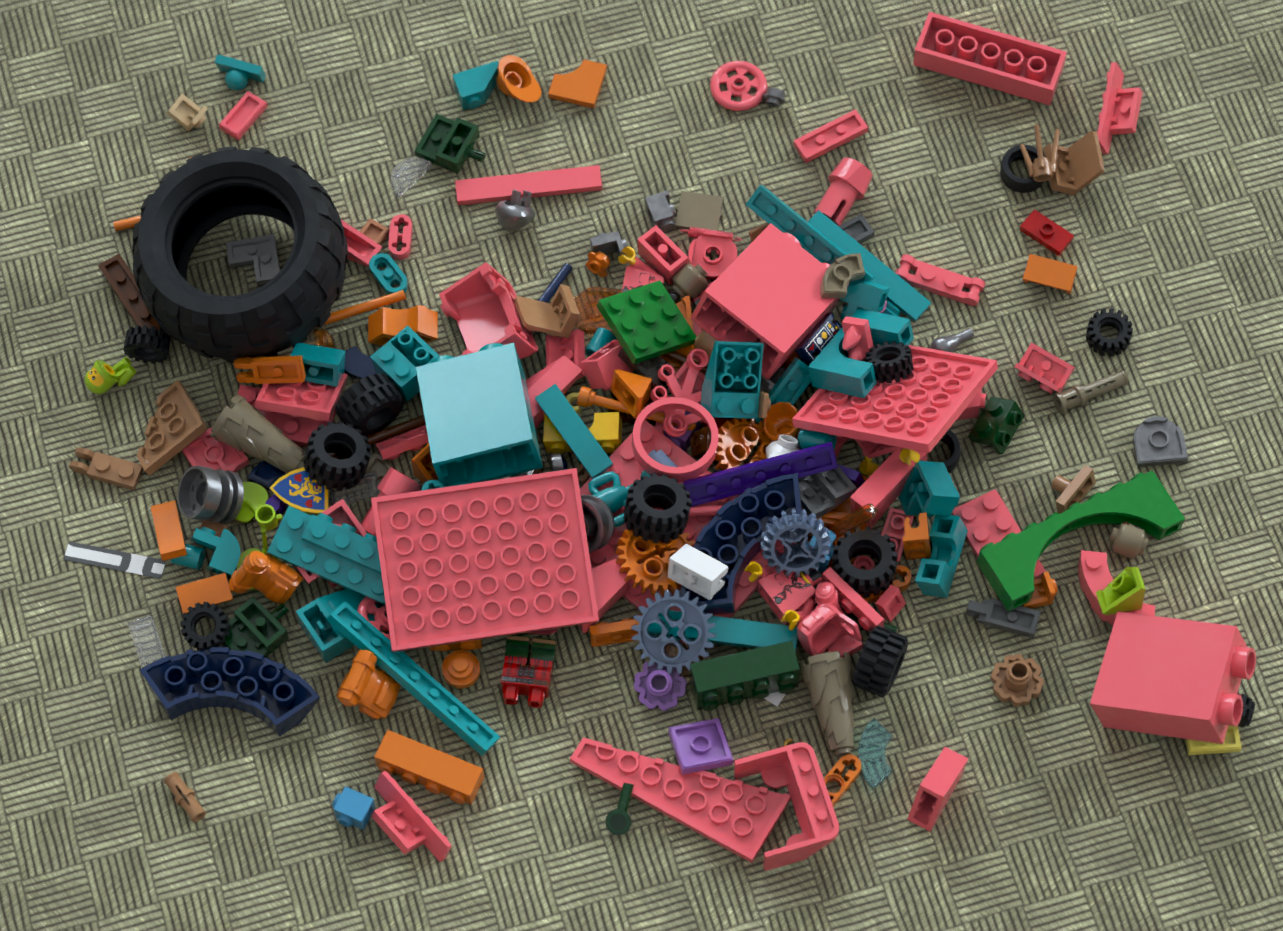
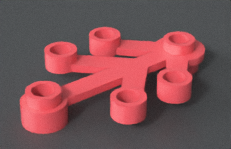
M694 349L687 356L689 368L682 389L671 365L664 364L658 370L659 379L666 381L673 397L686 398L697 403L701 402L702 391L694 394L691 393L699 370H702L709 362L708 354L702 349ZM693 359H696L699 362V365L696 364L693 361ZM663 370H667L669 372V376H666L663 373ZM656 386L651 391L650 397L654 402L667 398V390L663 386ZM656 391H659L662 397H658ZM662 410L665 415L663 428L672 437H681L687 431L688 425L696 422L705 423L693 413L684 416L685 410ZM671 423H675L678 429L674 428Z

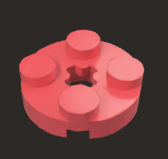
M714 230L706 231L691 242L688 251L689 263L694 267L699 264L708 274L705 279L716 280L737 258V247L725 233ZM711 250H715L716 254L720 256L715 258V260H710L709 257H706V254H710Z

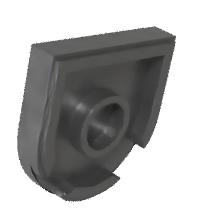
M1162 416L1149 417L1135 430L1133 446L1137 467L1188 462L1183 431L1179 426L1169 421L1168 418Z

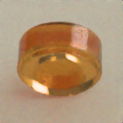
M322 328L314 332V338L318 346L334 348L333 340L326 329Z

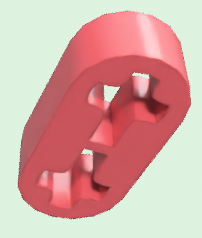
M404 214L396 215L391 219L389 230V254L393 259L399 261L409 257L412 245V221L410 217ZM401 223L405 224L403 233H399L398 230ZM398 241H402L403 244L401 251L396 250L398 248Z

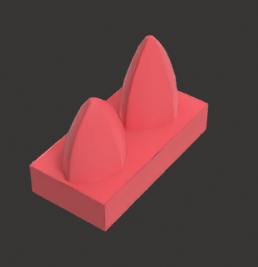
M846 316L842 321L844 332L842 347L844 350H847L850 359L866 362V353L869 352L871 347L874 348L869 320Z

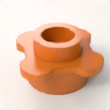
M590 252L586 267L592 273L605 277L607 275L606 269L610 266L609 258L602 252Z

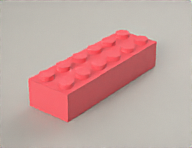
M929 11L915 48L913 65L1051 105L1064 69L1067 52Z

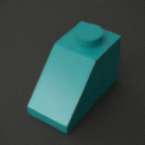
M498 60L452 75L454 89L463 110L474 109L487 102L497 84Z

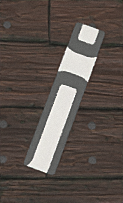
M75 542L68 543L64 560L154 578H161L166 563L162 559Z

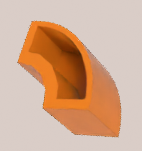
M422 305L408 309L382 307L368 316V343L383 346L406 326H409L426 343L438 339V312Z

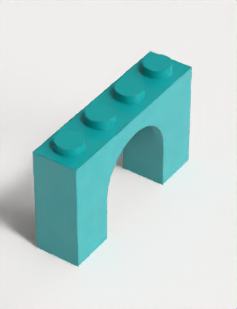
M860 308L851 316L869 320L874 348H876L875 345L880 344L882 346L884 345L883 342L887 341L888 344L896 341L897 345L902 342L905 346L909 345L914 339L911 322L908 318ZM842 327L808 366L812 387L865 398L877 384L873 363L848 358L847 350H844L842 347L844 339Z

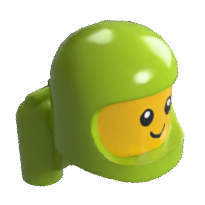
M124 357L114 366L102 360H96L94 366L85 374L84 382L92 393L100 395L108 392L116 383L118 386L126 385L137 371L131 366L132 362L127 357Z

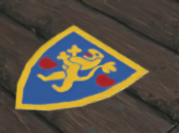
M304 467L288 472L270 487L280 500L298 510L322 513L328 509V489H326L325 485L321 487L317 485L316 480H311L308 477L309 472H306Z

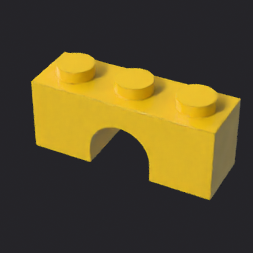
M619 412L594 413V422L589 431L605 453L614 452L622 444V420ZM544 414L543 443L547 453L563 454L564 452H572L549 418Z

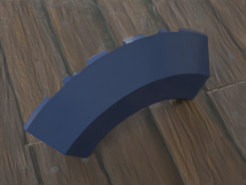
M798 473L772 478L752 489L748 488L743 494L732 501L730 500L716 512V515L708 525H705L699 533L693 548L729 566L728 572L721 578V580L725 581V584L713 595L711 600L681 585L682 597L688 591L690 592V600L699 596L697 605L707 604L704 610L705 614L735 613V595L739 580L746 566L762 550L760 545L761 541H763L761 534L763 531H767L765 528L766 523L773 524V516L779 519L782 518V511H785L787 515H791L793 508L797 514H800L802 511Z
M210 647V649L198 651L191 649L186 650V653L172 657L168 655L139 670L156 700L171 721L197 709L227 707L242 710L258 717L280 737L300 724L320 700L319 695L298 674L296 675L287 669L284 664L276 663L261 654L247 650L245 652L229 650L227 647Z

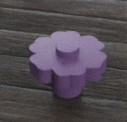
M649 661L643 664V672H638L635 675L634 689L640 693L639 701L650 710L655 709L657 706L662 711L676 707L678 705L677 698L684 697L686 694V679L681 677L676 667H674L671 674H668L667 666H664L662 670H657L658 663L655 662L649 667Z

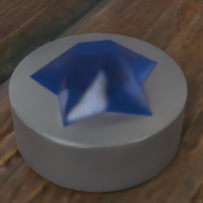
M561 453L551 455L553 471L568 469L567 461L561 456Z

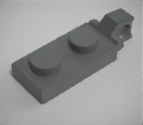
M990 598V600L983 599V603L970 600L966 615L978 618V622L983 625L1034 638L1040 612L1023 606L1008 612L1000 600Z

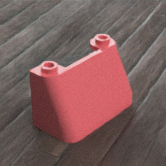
M487 262L439 294L442 301L440 305L442 311L447 317L451 316L457 321L467 349L462 352V355L478 352L480 348L491 343L503 345L514 343L519 359L529 357L538 351L532 331L527 330L521 322L514 302L517 296L514 288L504 276Z

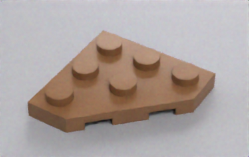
M179 380L158 395L156 401L158 408L155 417H150L145 431L147 438L144 447H139L136 455L144 471L150 476L208 430L187 390Z

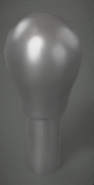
M968 328L957 335L938 337L932 341L930 349L953 352L962 342L974 337V332L971 328Z

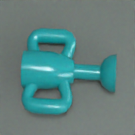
M644 470L640 475V480L642 476H651ZM610 471L593 478L588 484V490L593 496L604 501L611 512L614 513L623 506L625 507L628 490L633 484L627 487L621 486L618 474ZM610 481H613L612 487H608L601 491L596 489ZM624 513L614 517V527L627 523L624 522Z

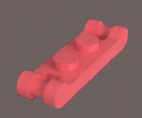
M907 254L902 255L899 262L901 266L895 272L913 287L970 306H977L980 299L979 293L985 287V282L980 278H970L916 260ZM909 270L916 271V274H910ZM963 288L970 289V291L967 293L963 292Z

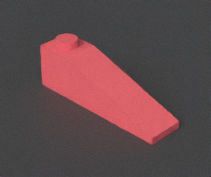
M565 355L526 380L535 429L544 420L545 414L536 402L535 397L554 384L565 395L584 372Z

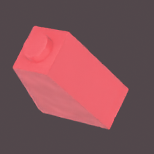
M616 559L591 568L599 620L630 589L629 581L624 580L627 572L619 573L622 564H616ZM597 622L579 625L582 633L588 632L589 626H593Z
M944 747L920 784L907 820L931 832L962 777L968 758Z

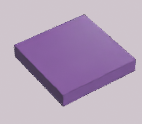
M719 718L668 728V734L682 775L733 765V757Z

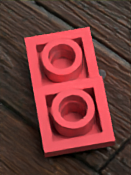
M890 507L881 535L887 534L890 537V543H894L895 551L897 552V562H900L904 550L902 537L905 536L904 521L906 517H909L910 526H912L915 516L906 515L904 511Z

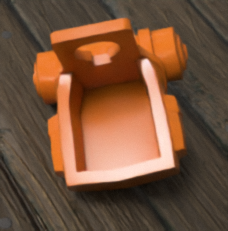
M253 551L245 557L239 569L233 572L228 584L232 592L244 594L249 589L254 588L264 594L267 599L281 605V603L284 604L292 596L304 578L289 567V565L282 563L271 555H265L260 551Z
M359 650L356 657L352 660L349 673L345 674L337 691V699L348 707H355L357 705L361 713L372 719H385L396 701L401 685L384 670H377L374 665L377 658L372 652Z

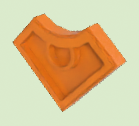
M583 60L580 67L573 72L554 74L548 98L595 108L607 71V65Z

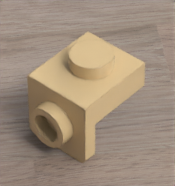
M182 93L166 114L189 132L194 126L199 128L207 117L204 113L208 108L205 105L200 108Z

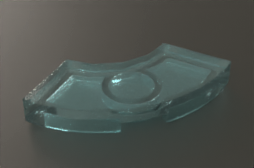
M875 718L869 722L863 731L858 748L861 773L872 790L892 774V769L887 764L885 757L886 746L891 741L892 735Z

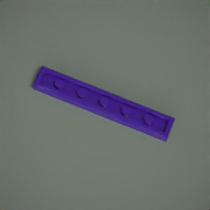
M832 442L689 479L683 481V484L686 486L685 490L690 493L691 507L742 494L746 489H752L772 478L798 473V478L836 469L838 465Z

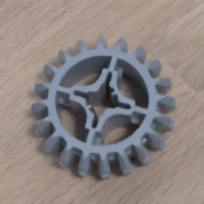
M794 508L791 510V515H787L785 511H782V518L779 519L773 516V524L766 523L765 528L767 531L762 532L761 537L763 541L760 543L761 549H763V558L768 559V565L770 567L775 566L777 573L785 569L787 577L791 572H795V576L799 577L800 571H804L809 575V568L811 567L818 570V562L825 563V555L830 552L828 545L831 544V539L828 536L829 531L827 527H823V520H816L814 513L807 517V512L804 509L800 514H797ZM809 532L816 537L814 547L807 541ZM777 539L784 545L782 554L775 548Z

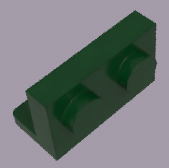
M990 397L968 437L972 442L991 445L998 454H1003L1016 430L1021 425L1024 414L1016 401Z

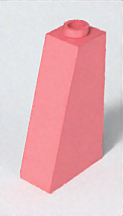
M903 448L894 451L850 497L851 514H855L856 519L867 527H871V529L900 495L916 463L911 460V465H908L901 461L899 455ZM916 451L920 454L919 461H927V452Z

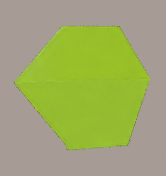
M1127 566L1102 591L1096 592L1104 615L1142 609L1146 589L1139 568Z

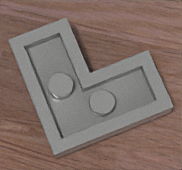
M274 234L226 242L230 268L254 264L258 286L265 285L280 272L277 243Z

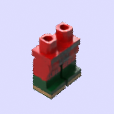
M519 635L506 636V650L501 678V688L505 704L516 705L518 704L519 695H527L528 706L534 708L542 707L544 699L549 696L557 653L556 640L533 637L530 665H528L531 649L530 637Z

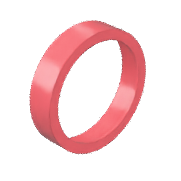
M681 397L659 399L645 407L635 421L632 435L633 453L639 465L650 475L657 474V476H662L664 474L668 475L667 478H675L678 480L677 482H683L700 476L713 463L718 446V428L712 415L695 401ZM666 409L689 411L700 417L707 424L711 431V444L706 454L691 465L683 467L666 466L653 460L644 450L640 440L642 423L658 411Z

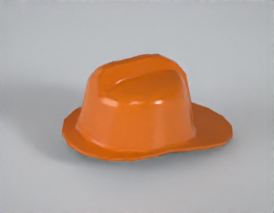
M515 55L502 57L498 64L499 72L496 79L499 89L504 94L524 102L533 103L538 101L541 97V88L527 63Z

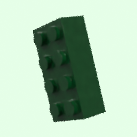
M792 641L691 663L690 685L697 710L711 711L723 704L737 705L749 698L763 699L775 692L781 694L792 692L798 687L800 668Z

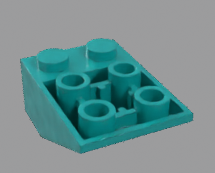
M715 341L702 385L700 404L712 417L758 419L764 343Z
M344 589L317 598L296 611L299 625L325 663L355 646L327 621L328 616L345 601L357 611L360 602L365 596L349 589ZM375 603L377 608L381 607L379 603ZM367 614L369 621H375L374 614Z

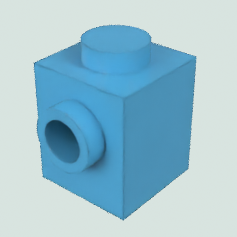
M346 786L342 793L336 795L332 804L335 817L340 824L346 827L353 825L362 830L365 829L376 808L373 798Z

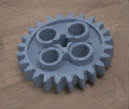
M666 589L664 597L659 592L655 593V602L650 598L646 599L648 608L642 605L639 606V610L643 614L633 617L639 624L631 626V629L638 631V634L633 636L632 640L640 641L635 650H644L640 657L641 659L651 658L648 663L649 667L656 662L658 663L657 670H662L664 666H667L668 674H671L674 667H676L678 673L681 674L684 665L690 671L692 661L700 662V655L706 658L709 656L705 648L714 647V644L708 640L709 638L716 637L715 633L710 632V628L716 626V623L708 622L713 613H704L707 604L697 605L699 596L690 600L689 591L682 597L680 589H676L674 596L671 595L669 589ZM672 606H677L681 609V619L675 620L670 617L669 610ZM659 613H662L664 615L666 621L672 628L676 626L679 628L677 634L685 643H687V645L689 646V650H686L683 647V644L676 635H673L671 637L668 634L671 629L662 619H660V617L658 616ZM651 623H658L661 626L662 633L660 636H654L650 633L649 627ZM692 626L698 630L699 636L696 640H690L686 636L687 627ZM668 643L677 645L679 650L677 656L667 654L666 645Z

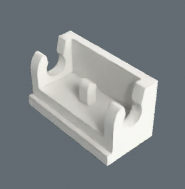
M685 544L670 557L667 577L711 600L713 595L725 584V581L721 580V578L728 572L729 566Z

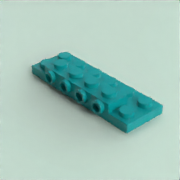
M288 506L267 554L386 606L377 537L366 533L365 537L356 534L357 529L346 523H343L340 527L332 523L333 518L326 514L319 513L318 516L309 515Z

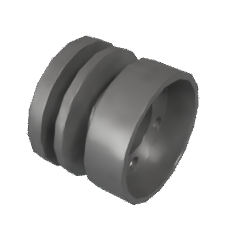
M192 466L185 471L180 480L177 495L179 510L188 519L208 520L222 524L231 523L236 519L242 507L244 497L243 483L239 475L233 471Z

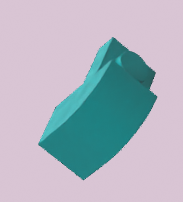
M864 281L848 287L845 298L839 299L848 303V305L844 306L840 318L844 320L846 316L851 317L858 308L881 312L890 287L873 281Z
M202 527L201 530L196 528L190 541L214 550L207 570L217 574L226 573L227 578L230 579L240 558L238 540L225 528L221 532L220 537L215 536L216 532L209 528Z

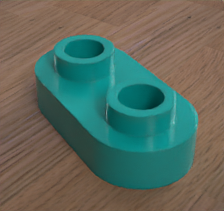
M379 253L370 259V272L386 294H392L404 290V293L407 291V277L391 256ZM380 267H386L385 270H378ZM394 284L400 285L397 288L392 287Z

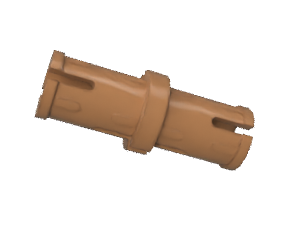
M178 772L169 774L163 782L175 796V802L178 806L183 807L193 823L200 821L207 812L194 797L195 792L192 788L186 786Z

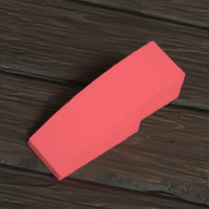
M341 220L347 240V259L369 266L370 259L380 252L382 246Z

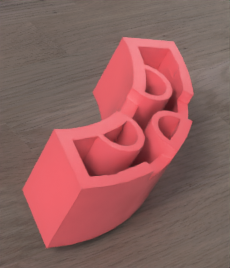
M1081 550L1078 561V576L1082 592L1085 593L1093 611L1104 622L1107 621L1113 626L1117 614L1104 615L1096 595L1097 591H1102L1114 580L1108 568L1107 553ZM1143 603L1142 609L1128 611L1127 613L1155 616V605Z

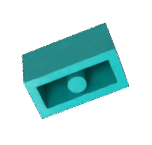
M297 343L290 355H302L306 375L305 381L337 387L344 374L345 350Z

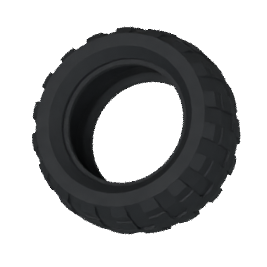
M233 146L219 148L218 152L209 153L204 156L201 153L186 160L187 163L176 171L171 170L159 181L160 186L154 194H149L144 200L141 207V219L134 226L132 239L134 279L145 305L159 326L169 336L185 344L186 347L210 359L220 357L229 363H234L236 359L242 357H277L278 352L284 351L291 346L294 349L297 343L307 341L308 334L316 327L321 328L331 315V306L334 301L339 300L344 286V270H346L348 247L342 221L325 188L315 179L313 180L308 172L285 156L277 157L270 153L269 150L257 147L242 150ZM244 215H263L280 220L294 230V243L286 264L272 280L254 291L234 296H218L198 290L187 282L188 263L196 245L207 232L226 220Z

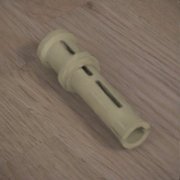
M1121 370L1084 386L1074 385L1071 390L1061 394L1059 392L1054 393L1053 401L1055 407L1060 414H1065L1068 409L1076 406H1085L1087 400L1128 385V377ZM1107 383H1111V384H1109V385H1107V386H1104V387H1102V388H1099V389H1097V390L1095 389V388L1100 387V386H1102V385H1105V384H1107Z

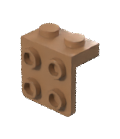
M1088 132L1069 148L1058 146L1056 174H1053V178L1050 180L1052 190L1075 195L1104 173V164L1097 132ZM1049 143L1044 147L1045 157L1051 162L1053 144Z
M560 284L551 304L521 296H516L514 300L523 326L532 332L539 331L548 333L553 337L569 338L574 326L578 325L580 321V312L570 287Z

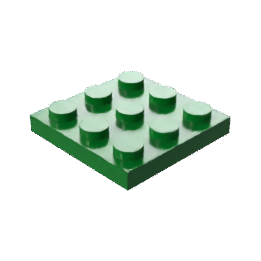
M661 280L600 299L596 305L633 364L693 345L696 339V335Z

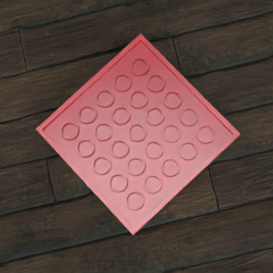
M908 345L909 349H911L913 370L911 375L907 374V378H900L899 382L892 380V383H887V380L879 383V380H877V384L865 398L819 388L792 418L793 426L808 431H817L829 435H838L876 444L880 443L897 448L930 453L998 369L997 360Z

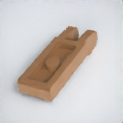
M79 447L76 448V456L91 461L90 466L77 461H72L69 465L71 470L87 475L88 478L133 491L136 489L144 470L141 464L99 452L94 453L89 449Z

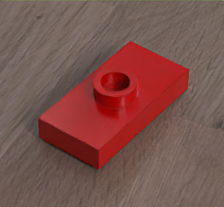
M1035 209L1020 225L1019 229L1058 256L1063 253L1074 239L1072 233Z

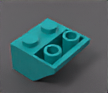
M406 326L370 356L375 371L386 374L407 402L420 392L416 367L430 364L434 358L439 357L409 326Z

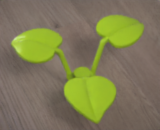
M242 482L244 488L243 503L235 520L248 523L254 517L256 518L261 528L263 549L261 551L257 548H250L240 555L237 570L242 565L245 557L253 551L267 554V531L275 529L278 522L283 519L282 514H276L271 505L265 504L269 499L265 488L253 482ZM304 512V513H307V514H309V515H312V514H313V515H315V516H318V514H319V513Z

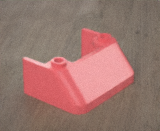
M798 742L734 760V778L736 780L760 773L764 784L769 788L779 789L787 786L802 833L791 836L787 840L785 847L764 852L763 867L765 871L803 861L837 838L839 823L811 745L805 742Z

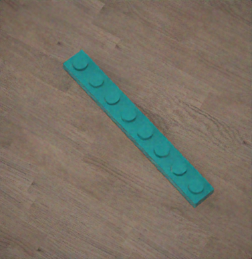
M346 601L328 616L327 621L360 650L372 652L377 658L376 664L481 756L498 742L500 736L408 655L403 651L392 652L391 641Z

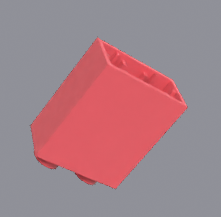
M770 223L704 291L690 319L718 341L764 343L761 375L769 380L790 358L799 344L823 317L834 310L840 298H821L820 295L821 280L830 264L821 263L802 248L795 236L790 233L781 232Z
M1117 612L1090 705L1105 728L1223 744L1228 726H1237L1241 720L1243 700L1241 695H1238L1241 680L1251 679L1254 674L1256 653L1254 648L1247 647L1237 626Z

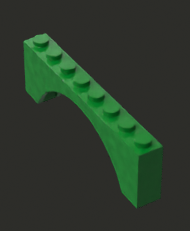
M1153 470L1146 474L1138 473L1129 482L1124 484L1121 482L1117 483L1109 491L1103 494L1098 492L1084 503H1074L1066 511L1060 514L1058 512L1053 513L1039 524L1036 522L1031 523L1022 532L1017 534L1010 533L996 544L989 543L980 549L976 563L1009 612L1030 602L1034 593V571L1039 557L1049 545L1066 533L1090 525H1120L1123 522H1128L1143 528L1146 534L1151 535L1155 539L1161 540L1180 531L1185 517Z

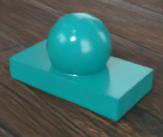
M220 54L216 56L215 64L219 71L227 72L225 83L228 88L240 91L246 87L248 79L264 83L266 74L261 66Z

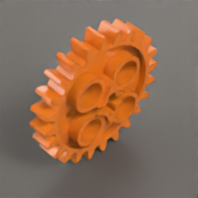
M733 418L730 421L727 420L718 429V446L714 460L718 461L719 464L715 466V469L727 470L740 466L758 441L760 442L759 447L749 457L746 464L767 459L766 447L772 440L767 437L762 420L755 424L754 418H750L748 421L746 418H740L739 420Z
M625 529L622 537L619 538L618 547L615 551V554L619 555L616 559V564H622L619 573L627 572L624 580L629 581L632 579L634 581L632 588H636L638 585L642 586L641 593L643 594L647 589H650L652 596L655 595L656 591H660L662 597H664L665 590L669 589L671 594L674 595L677 588L681 590V584L667 577L669 559L685 544L693 547L695 541H687L690 534L687 532L682 535L679 534L675 540L670 538L669 542H666L667 544H662L660 541L653 543V540L644 541L641 536L636 537L633 535V530ZM637 547H638V548H641V549H643L645 552H641V551L637 550L636 548H637ZM647 569L653 570L656 574L648 572Z

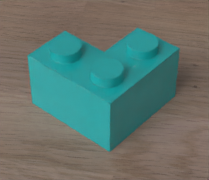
M919 461L915 463L898 499L906 515L919 516V513H927V517H933V515L951 516L955 506L959 503L960 496L944 463Z

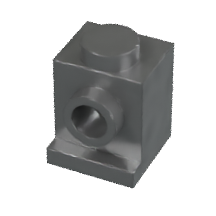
M668 190L645 197V211L652 227L656 225L662 232L672 230L675 227L673 218L676 217V212L673 204L670 203Z

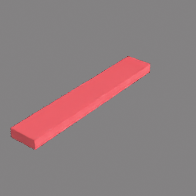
M595 165L455 180L457 204L467 205L511 200L512 190L521 192L520 199L523 197V190L532 192L531 198L602 190L600 166Z

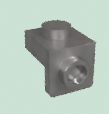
M619 231L609 234L601 233L590 238L591 252L594 253L602 252L605 255L617 253L619 257L625 255L621 250L628 247L626 239L621 240Z

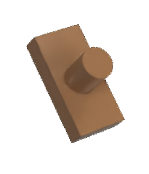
M1084 465L1072 481L1060 475L1054 478L1052 489L1062 493L1056 500L1058 514L1066 511L1072 504L1080 503L1096 484L1092 468Z

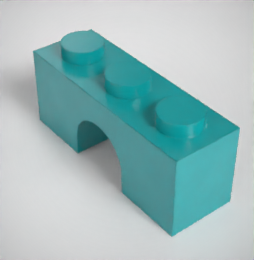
M935 515L929 534L933 546L930 559L922 558L915 579L923 595L948 598L968 532L960 516Z

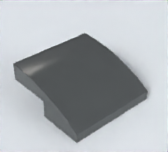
M839 466L836 469L798 478L802 509L806 510L808 516L814 513L816 519L839 506L857 490L856 486Z

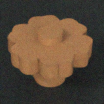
M1021 654L1005 656L1004 662L996 663L991 673L990 680L994 684L993 693L998 696L1001 702H1008L1010 700L1011 704L1015 707L1029 705L1031 697H1039L1043 688L1044 679L1040 676L1042 668L1032 658L1024 660Z

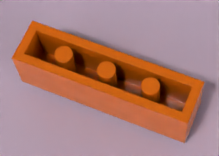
M387 730L374 756L376 766L381 772L386 771L389 775L394 773L402 776L401 778L410 784L415 785L417 782L426 786L425 788L434 794H440V792L446 794L451 800L459 804H464L465 802L472 805L484 780L483 768L390 730Z

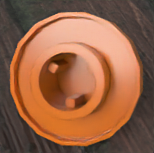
M458 650L448 654L442 664V673L446 683L458 689L472 686L480 675V665L476 656L465 650Z

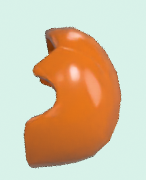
M789 402L775 403L771 405L769 412H767V418H763V428L770 440L777 441L781 434L795 438L801 428L793 426L792 418L798 411Z

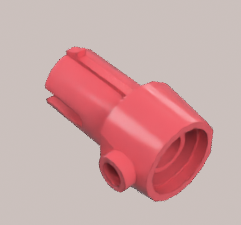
M847 157L843 158L828 176L831 185L813 214L819 210L836 225H841L855 200L864 198L873 178L872 172L857 160Z
M391 467L377 486L380 490L377 497L421 491L422 485ZM371 506L361 525L367 532L376 536L373 508Z

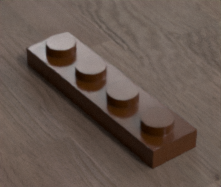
M117 254L99 264L100 272L136 326L143 327V325H147L148 328L154 326L156 330L162 329L145 305L136 285L134 275L121 255Z

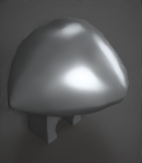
M512 190L511 202L504 200L496 205V216L504 229L508 231L518 230L534 219L536 213L530 207L532 192L523 190V197L520 199L521 192Z

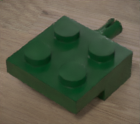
M439 114L434 116L414 151L416 157L457 174L464 162L469 158L482 163L486 157V153L474 149V145L480 136L479 126L458 117L453 121Z
M254 596L234 611L235 616L228 621L230 623V628H228L230 634L229 637L226 636L224 638L226 640L224 645L229 650L252 651L266 658L289 639L287 630L278 622L289 610L281 603L280 606L270 613Z

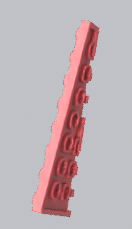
M584 737L570 758V763L621 791L624 782L634 785L631 795L633 798L753 863L791 800V796L787 793L780 794L769 791L768 788L762 786L758 788L744 784L743 781L729 780L707 771L682 775L679 765L664 762V759L642 756L635 751L628 752L613 748L612 745Z

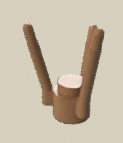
M1036 124L1034 128L1038 158L1034 159L1033 164L1025 145L1021 144L1020 148L1029 169V177H1033L1037 182L1051 180L1053 174H1056L1060 130H1055L1050 162L1047 157H1043L1039 125Z

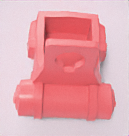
M819 583L815 589V601L818 606L809 615H806L797 627L798 639L805 652L810 656L822 654L842 632L859 642L862 640L858 624L845 616L844 611L841 609L838 593L832 583Z

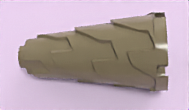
M236 394L230 400L235 403L231 408L226 405L211 429L212 433L210 436L218 442H223L240 452L242 450L262 462L266 461L285 473L305 467L303 463L305 455L303 449L283 435L279 428L264 418L265 415L255 409L239 394Z
M839 651L808 657L809 664L806 666L803 660L799 662L800 673L803 676L805 686H807L811 703L817 713L822 733L825 734L830 752L835 753L836 757L851 754V749L855 747L851 684L852 661L848 652H844V658H840Z

